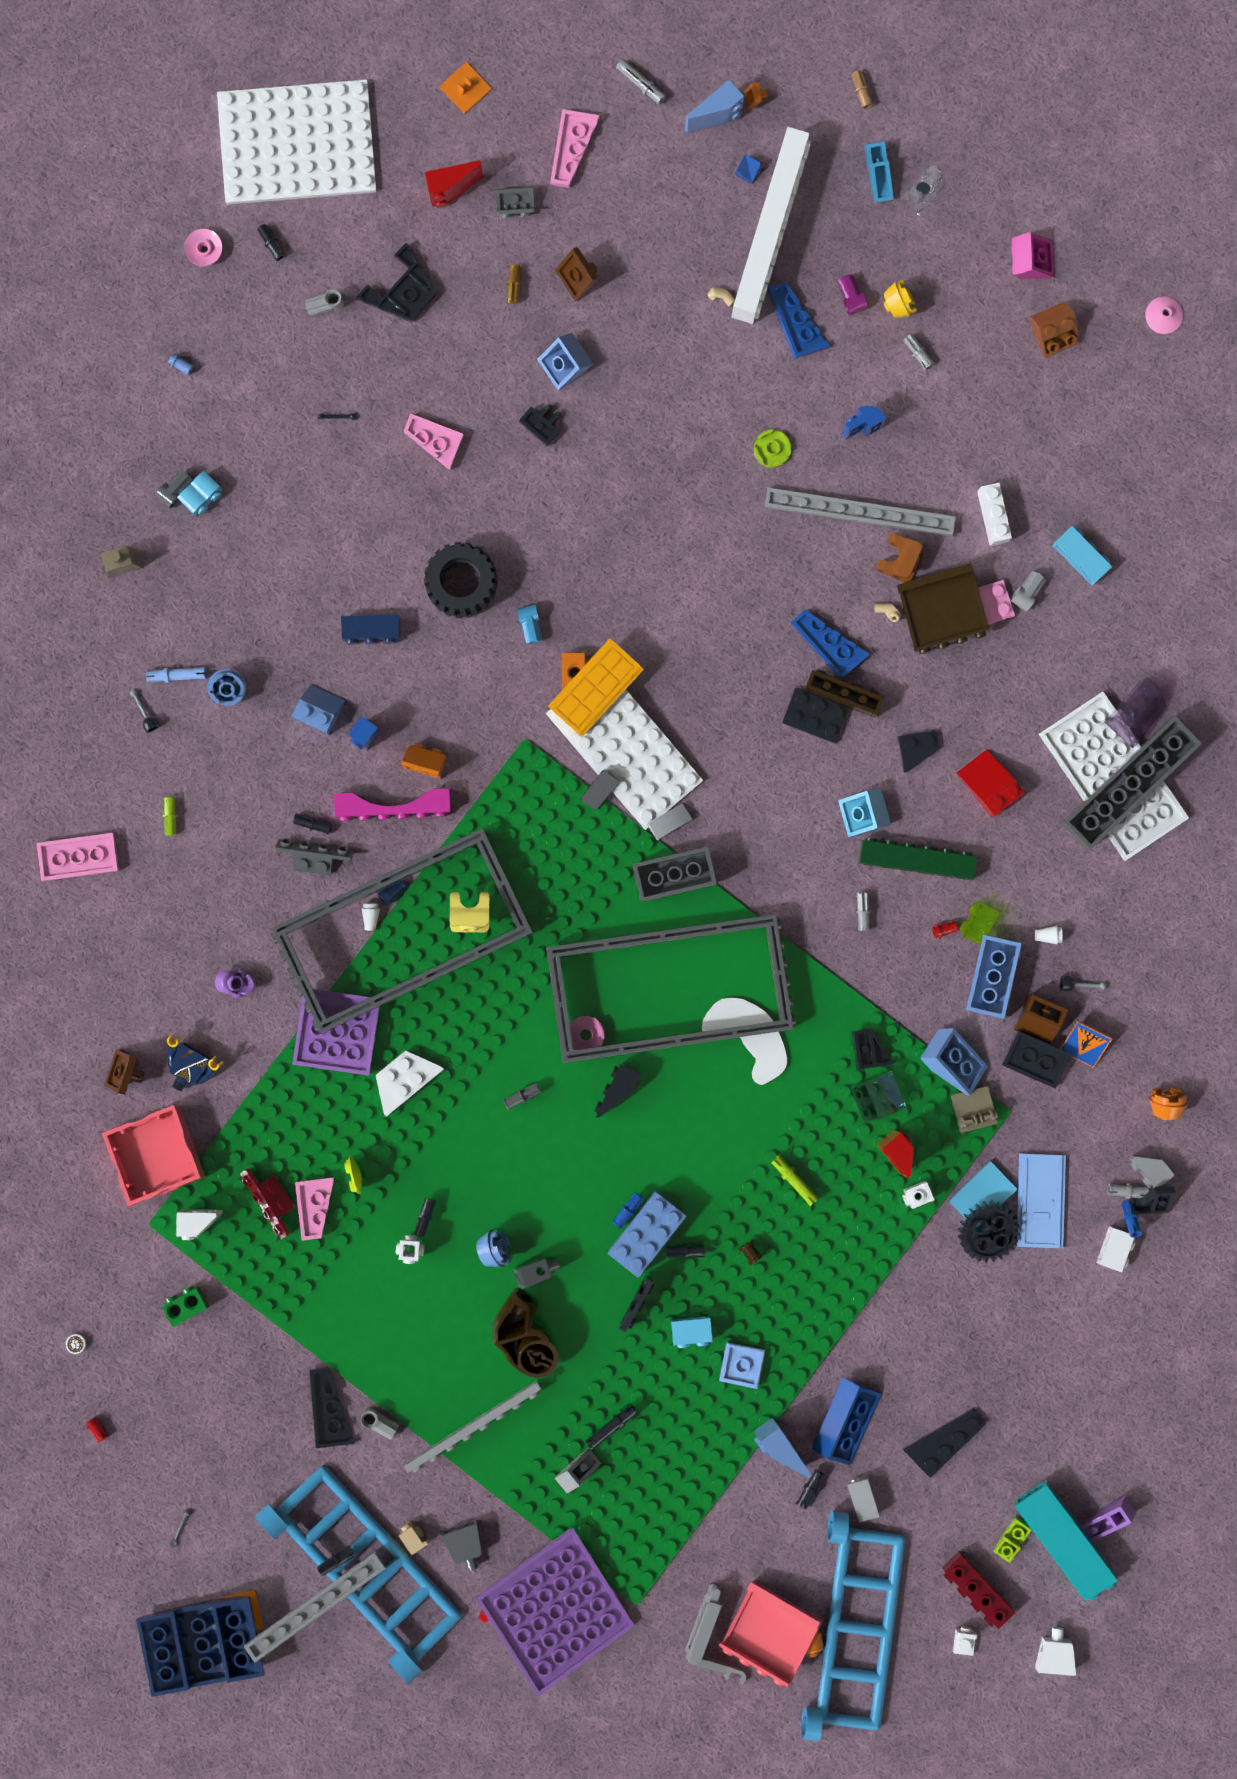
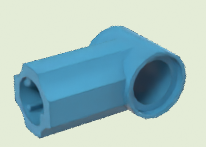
M536 605L517 608L526 645L541 642L542 635L538 624L539 618Z

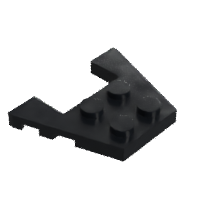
M405 243L397 251L395 258L406 266L408 270L383 297L367 284L357 295V299L412 323L433 300L436 292L413 255L409 245Z

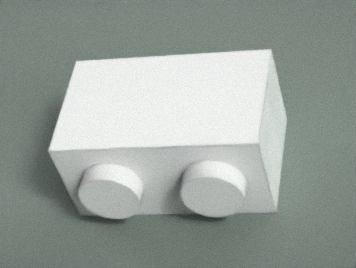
M1109 1226L1096 1263L1122 1272L1128 1266L1129 1258L1127 1257L1129 1251H1132L1135 1246L1134 1238H1131L1129 1233Z

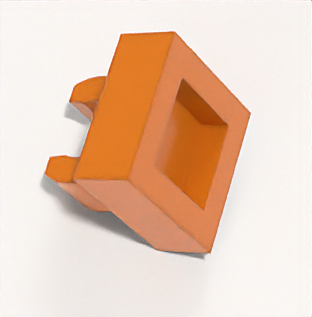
M751 83L745 90L747 109L755 108L760 102L764 101V98H768L767 89H760L759 83Z

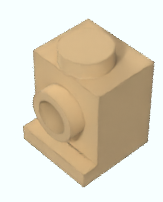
M409 1521L400 1528L402 1531L399 1533V1537L411 1555L428 1545L429 1539L427 1537L423 1539L424 1533L419 1526L415 1527Z

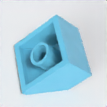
M881 788L868 790L838 800L848 837L891 825Z

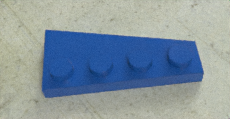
M787 282L771 286L767 289L794 359L830 347L827 340L825 341L821 336L818 327H815L810 320L807 311H804L799 304L800 301Z
M806 610L790 623L837 677L843 679L870 655Z

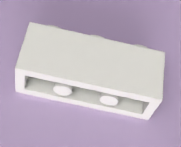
M1000 483L981 486L977 492L989 545L994 546L1008 543L1012 536Z

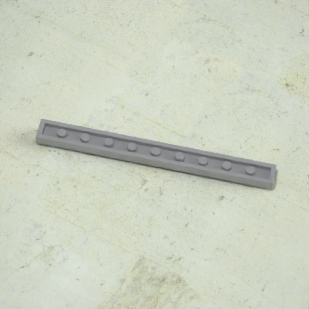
M767 488L764 508L950 537L953 536L955 516Z

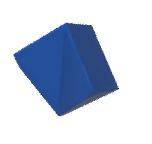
M745 154L736 169L735 175L752 184L761 168V162Z

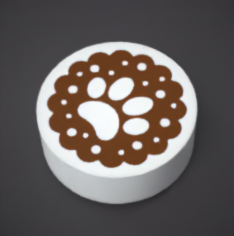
M73 1334L68 1337L66 1341L67 1350L72 1354L81 1353L86 1348L85 1337L81 1334Z

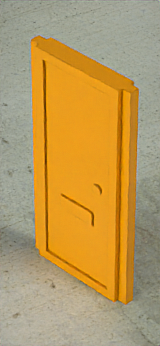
M609 638L548 707L578 735L583 737L644 669Z

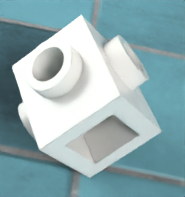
M405 1235V1238H402L400 1243L396 1245V1254H399L398 1260H403V1263L415 1264V1261H419L420 1256H424V1244H421V1239H417L415 1235ZM409 1245L414 1246L415 1249L413 1252L408 1251Z

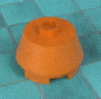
M1157 1087L1152 1089V1095L1149 1097L1153 1115L1163 1120L1180 1119L1188 1105L1187 1096H1184V1091L1170 1087V1090L1161 1091V1088Z

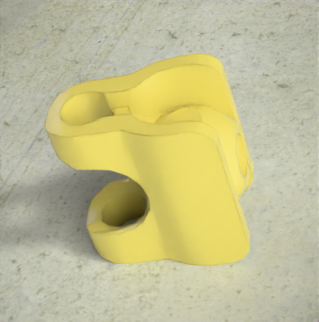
M451 892L450 928L453 932H487L489 930L488 892L480 893L479 903L473 908H466L461 904L459 892Z

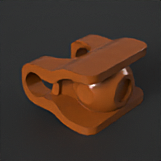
M890 534L887 540L888 544L900 552L899 557L891 562L879 560L876 569L880 573L903 583L912 581L923 556L922 545L917 541L896 534Z

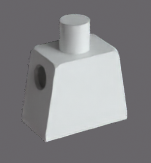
M1052 1627V1637H1042L1035 1664L1038 1673L1076 1676L1073 1643L1070 1639L1064 1638V1628Z

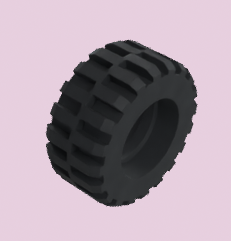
M455 542V545L452 546L449 544L445 545L441 551L438 549L435 552V556L433 558L430 557L428 567H425L424 585L429 599L440 612L443 611L447 616L451 617L452 615L462 619L463 616L470 618L473 617V614H480L485 607L488 608L490 606L491 600L495 598L496 589L498 588L497 573L490 556L484 553L480 547H473L471 543L464 545L461 542ZM456 564L472 566L479 576L477 589L466 597L450 595L443 585L444 574L450 567Z

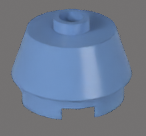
M222 669L210 677L207 689L210 697L217 704L232 706L243 699L246 693V683L238 672L231 669Z
M491 1229L477 1241V1253L485 1266L504 1267L505 1264L510 1263L512 1260V1256L508 1252V1247L511 1246L510 1241L505 1233H500V1229Z

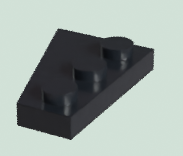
M645 1275L619 1325V1329L626 1332L628 1328L632 1329L635 1324L636 1318L634 1317L637 1311L641 1312L645 1304L644 1298L647 1294L651 1293L654 1287L652 1277Z

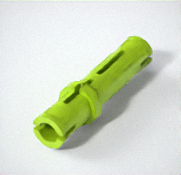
M779 1154L776 1156L777 1158L771 1161V1164L782 1174L781 1177L787 1179L806 1200L808 1205L811 1206L813 1201L816 1202L819 1197L796 1174L795 1168L793 1166L790 1167Z

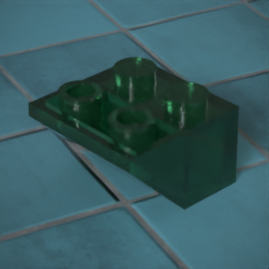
M892 1071L850 1087L865 1123L894 1114L906 1107Z

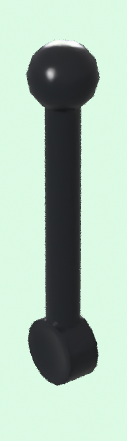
M355 413L350 415L317 414V419L336 418L354 421L357 419V415Z

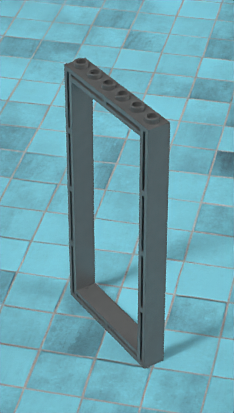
M482 828L272 927L273 933H271V937L274 943H279L282 949L279 951L283 962L287 960L290 966L287 968L291 979L295 978L298 983L295 986L299 996H304L306 1000L304 1007L307 1013H312L315 1019L312 1021L316 1032L320 1030L324 1034L517 942L533 932ZM477 845L517 928L327 1018L288 934Z
M776 915L546 947L563 1063L793 1030L796 1020L795 1015L791 1014L790 1006H793L792 995H788L787 987H790L789 976H785L784 968H787L786 956H782L781 949H784L783 937L780 938L779 930L782 929L780 918L777 919ZM766 928L779 1021L573 1051L560 957Z

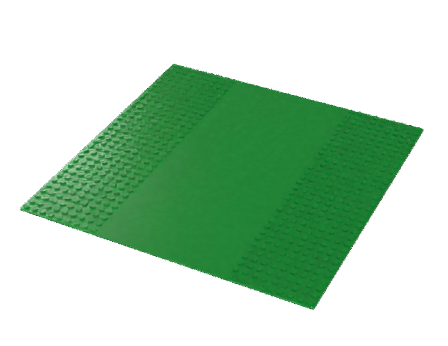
M525 739L440 848L483 828L533 933L380 1006L370 1075L293 1065L296 1032L200 1156L199 1160L206 1178L175 1189L151 1219L149 1226L431 1446L538 1380L541 1385L539 1395L531 1400L529 1397L522 1401L523 1405L515 1410L510 1408L506 1411L507 1415L503 1418L491 1420L487 1428L482 1431L480 1429L472 1432L474 1435L466 1441L461 1439L456 1442L457 1446L448 1452L445 1449L441 1454L552 1541L572 1527L607 1583L633 1604L638 1605L757 1449L758 1445L754 1440L757 1436L754 1430L771 1418L775 1422L778 1421L1008 1117L1010 1110L991 1096L994 1111L997 1112L998 1124L960 1133L950 1095L962 1093V1091L931 1071L920 1059L928 1046L780 933V938L783 937L784 949H781L782 956H786L787 968H784L785 976H789L790 987H787L788 995H792L793 1006H790L791 1014L795 1015L796 1025H793V1030L779 1031L786 1051L787 1065L784 1071L773 1080L763 1085L753 1080L752 1070L756 1063V1058L748 1051L740 1037L563 1063L546 947L755 918L758 916L717 885L641 903L632 865L676 853L659 840L657 841L654 836L607 800H604L597 810L582 802L580 798L589 787ZM476 845L421 871L329 991L373 997L516 929L517 927L478 846ZM451 892H459L460 902L466 908L477 906L481 892L489 893V930L487 932H453L451 930ZM766 928L560 957L569 1025L580 1016L596 1018L604 1028L605 1038L602 1046L702 1032L703 1019L707 1012L716 1002L725 998L744 999L764 1010L773 1022L779 1021ZM587 1029L582 1030L580 1033L581 1039L589 1040L591 1032ZM872 1029L878 1041L885 1047V1051L890 1059H893L894 1065L857 1070L851 1031ZM408 1051L444 1068L443 1071L388 1116L384 1115L376 1074L403 1052ZM622 1064L641 1073L634 1091L601 1117L597 1118V1113L594 1110L598 1102H603L606 1096L602 1093L607 1083L611 1085L614 1079L611 1077L615 1066L619 1067ZM535 1083L538 1084L541 1090L539 1095L525 1101V1104L521 1103L507 1110L502 1099L517 1093V1090L521 1091ZM893 1130L906 1133L913 1141L911 1143L914 1148L912 1173L909 1178L901 1175L876 1145ZM779 1154L790 1167L793 1166L795 1168L796 1174L819 1197L816 1202L813 1201L811 1206L808 1205L806 1200L787 1179L781 1177L782 1174L771 1164V1161L777 1158L776 1156ZM349 1156H352L361 1171L362 1187L360 1194L352 1193L349 1181H351V1175L346 1173L344 1164ZM248 1168L259 1184L276 1175L295 1205L294 1209L280 1217L290 1232L285 1238L281 1239L280 1236L274 1233L273 1225L264 1217L261 1206L253 1200L252 1192L243 1184L241 1173ZM334 1177L322 1238L302 1240L295 1182ZM926 1181L934 1201L914 1209L910 1205L906 1206L902 1195H905L903 1190ZM656 1190L685 1213L686 1217L638 1278L607 1253ZM635 1192L639 1193L644 1199L635 1210V1215L628 1219L622 1229L618 1228V1225H614L612 1220L622 1210L621 1206H625ZM916 1193L914 1195L915 1199L919 1200L921 1198V1194ZM424 1198L433 1199L436 1203L424 1237L417 1236V1239H421V1244H424V1256H420L419 1261H415V1264L403 1263V1260H398L399 1254H396V1245L400 1243L402 1238H405V1235H415L414 1230L419 1218L417 1215L421 1212ZM184 1209L223 1210V1214L194 1240H182V1236H176L177 1212ZM491 1229H500V1233H505L510 1241L511 1246L508 1247V1252L512 1256V1260L510 1263L505 1264L504 1267L485 1266L478 1256L477 1241ZM753 1239L754 1246L759 1253L763 1254V1257L754 1264L749 1265L746 1256L738 1249L747 1241ZM684 1244H687V1246L704 1245L705 1257H688L687 1259L685 1257L668 1258L666 1256V1247L684 1246ZM409 1245L408 1251L413 1252L415 1249L414 1246ZM539 1258H545L546 1261L556 1258L560 1269L550 1272L551 1278L523 1290L530 1293L538 1302L535 1323L544 1327L550 1335L552 1342L558 1350L559 1360L554 1371L546 1377H529L510 1365L504 1353L493 1344L492 1324L499 1309L515 1288H521L518 1285L512 1268ZM538 1267L536 1273H541L542 1268ZM645 1275L653 1278L654 1287L651 1293L647 1294L644 1298L645 1304L641 1312L637 1311L634 1317L636 1321L632 1329L628 1328L624 1332L619 1329V1325ZM710 1316L712 1342H708L709 1345L697 1346V1343L689 1344V1347L678 1348L677 1345H673L671 1319ZM727 1342L765 1350L758 1389L719 1381ZM631 1403L638 1414L626 1422L625 1427H620L594 1450H591L601 1464L579 1487L566 1493L555 1477L569 1463L589 1448L588 1443L585 1442L586 1439L608 1423L614 1414H619Z

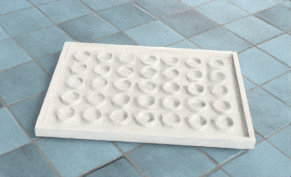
M367 80L217 92L226 205L376 192Z

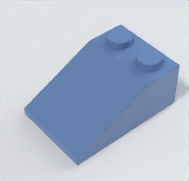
M728 80L686 115L685 131L688 133L725 124L732 119H738L742 114L744 96Z
M954 1028L938 1029L920 1058L931 1071L967 1096L971 1095L988 1067Z
M773 1418L754 1430L757 1436L754 1440L764 1454L768 1452L770 1457L808 1478L812 1476Z

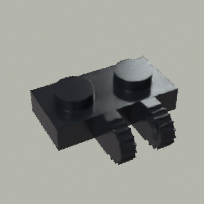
M550 404L540 413L530 407L519 419V423L546 447L559 435L560 431L553 425L562 415L557 412L547 421L544 417L553 408Z

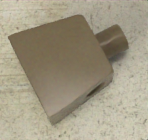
M123 546L101 553L108 578L143 568L138 550L132 547Z

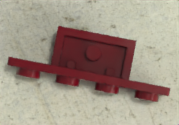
M248 1168L241 1173L243 1184L252 1192L253 1200L261 1206L264 1217L273 1225L274 1233L280 1236L281 1239L285 1238L290 1232L280 1217L294 1209L295 1205L276 1175L259 1184Z

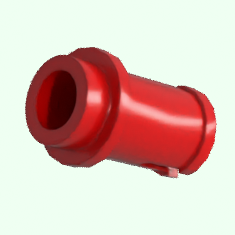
M953 920L941 925L935 924L932 927V932L935 938L941 939L942 936L957 933L958 929Z
M93 1417L85 1423L87 1425L86 1429H90L97 1442L100 1443L109 1434L100 1424V1419Z

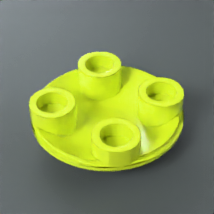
M349 1156L344 1164L346 1173L351 1175V1181H349L352 1193L360 1194L362 1187L361 1171L352 1156Z

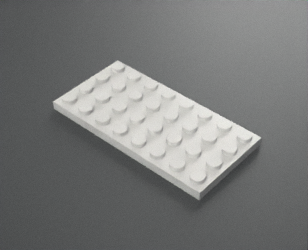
M627 690L616 699L583 737L578 735L551 709L546 713L597 775L606 769L620 780L612 792L644 830L648 828V823L666 813L703 781Z
M1101 692L1039 734L1083 801L1140 747L1104 692ZM1163 780L1107 836L1123 860L1126 861L1189 819V817Z

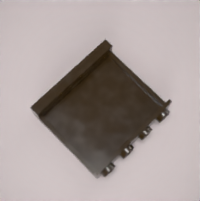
M971 563L897 585L916 653L919 652L920 655L931 652V648L935 647L944 649L949 647V643H965L970 637L975 636L978 639L987 636L986 633L990 632Z

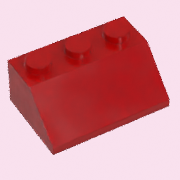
M893 1130L876 1145L899 1173L909 1178L912 1173L914 1148L911 1143L913 1141L906 1133Z

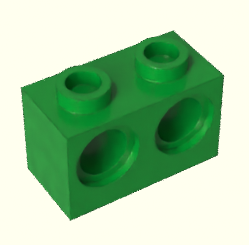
M190 1286L182 1291L184 1295L178 1298L174 1295L165 1300L166 1305L162 1306V1309L172 1328L210 1307L199 1286L195 1289L193 1286ZM191 1295L197 1297V1305H192L190 1303L189 1297ZM173 1305L180 1307L181 1313L179 1315L173 1313Z

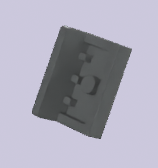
M533 187L495 189L497 215H501V218L512 217V214L520 213L522 217L531 216V213L535 212Z

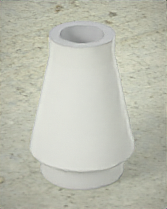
M365 902L361 908L365 930L373 931L376 930L380 908L376 902Z
M1052 926L1035 930V941L1052 944L1062 943V927Z

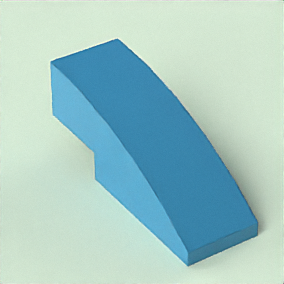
M885 141L864 145L874 202L893 200L889 161H887Z

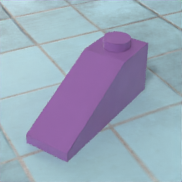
M1126 1496L1108 1504L1080 1525L1092 1541H1096L1131 1524L1136 1511Z

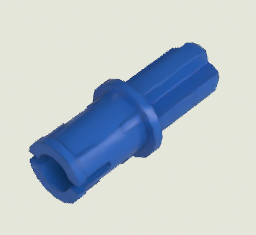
M635 1192L625 1206H621L622 1210L612 1220V1223L622 1229L628 1219L635 1215V1210L644 1198Z
M1125 1200L1121 1203L1124 1213L1123 1220L1127 1223L1130 1237L1135 1238L1134 1233L1139 1237L1142 1235L1138 1223L1139 1216L1135 1213L1133 1202Z

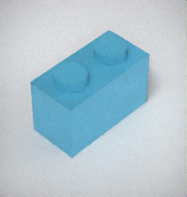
M710 1316L671 1319L673 1345H677L678 1348L689 1347V1344L697 1343V1346L709 1345L708 1342H712Z

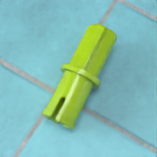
M175 797L164 798V815L162 817H164L165 835L167 836L176 835V817L178 815H176Z

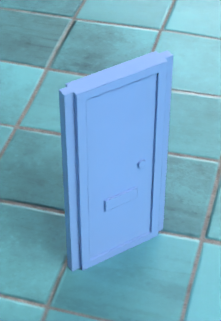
M1019 1153L1017 1223L1020 1225V1228L1017 1231L1020 1235L1016 1237L1018 1243H1016L1017 1247L1063 1248L1066 1155Z

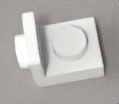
M961 1626V1629H955L954 1654L973 1656L977 1633L972 1627Z

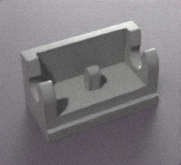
M870 1475L851 1480V1483L847 1485L859 1522L880 1517L881 1510Z

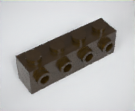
M818 669L816 671L812 670L804 689L806 692L873 718L878 715L884 697L880 696L881 694L876 691L864 690L862 686L852 683V685L848 684L844 679L834 676V678L830 677L826 672Z

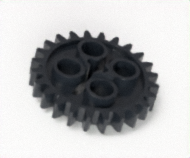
M993 1200L990 1201L989 1205L983 1201L982 1207L976 1204V1210L969 1208L971 1214H964L966 1220H961L960 1223L963 1227L958 1228V1231L962 1233L958 1235V1238L961 1240L960 1245L964 1248L963 1250L972 1259L975 1257L979 1262L983 1259L985 1263L988 1262L989 1258L995 1262L996 1256L1002 1259L1003 1253L1009 1255L1007 1249H1014L1012 1243H1018L1015 1236L1020 1235L1016 1230L1020 1228V1225L1017 1223L1018 1218L1014 1215L1015 1213L1007 1205L1003 1206L999 1201L995 1204ZM997 1218H1000L997 1223H994ZM979 1222H982L979 1227H976ZM999 1236H1002L999 1241H996ZM981 1240H984L981 1245H978Z

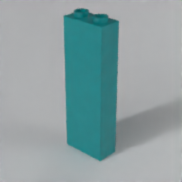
M1047 1479L1015 1500V1508L1085 1602L1089 1599H1096L1101 1594L1100 1592L1106 1588L1109 1590L1116 1585L1118 1581L1117 1573Z

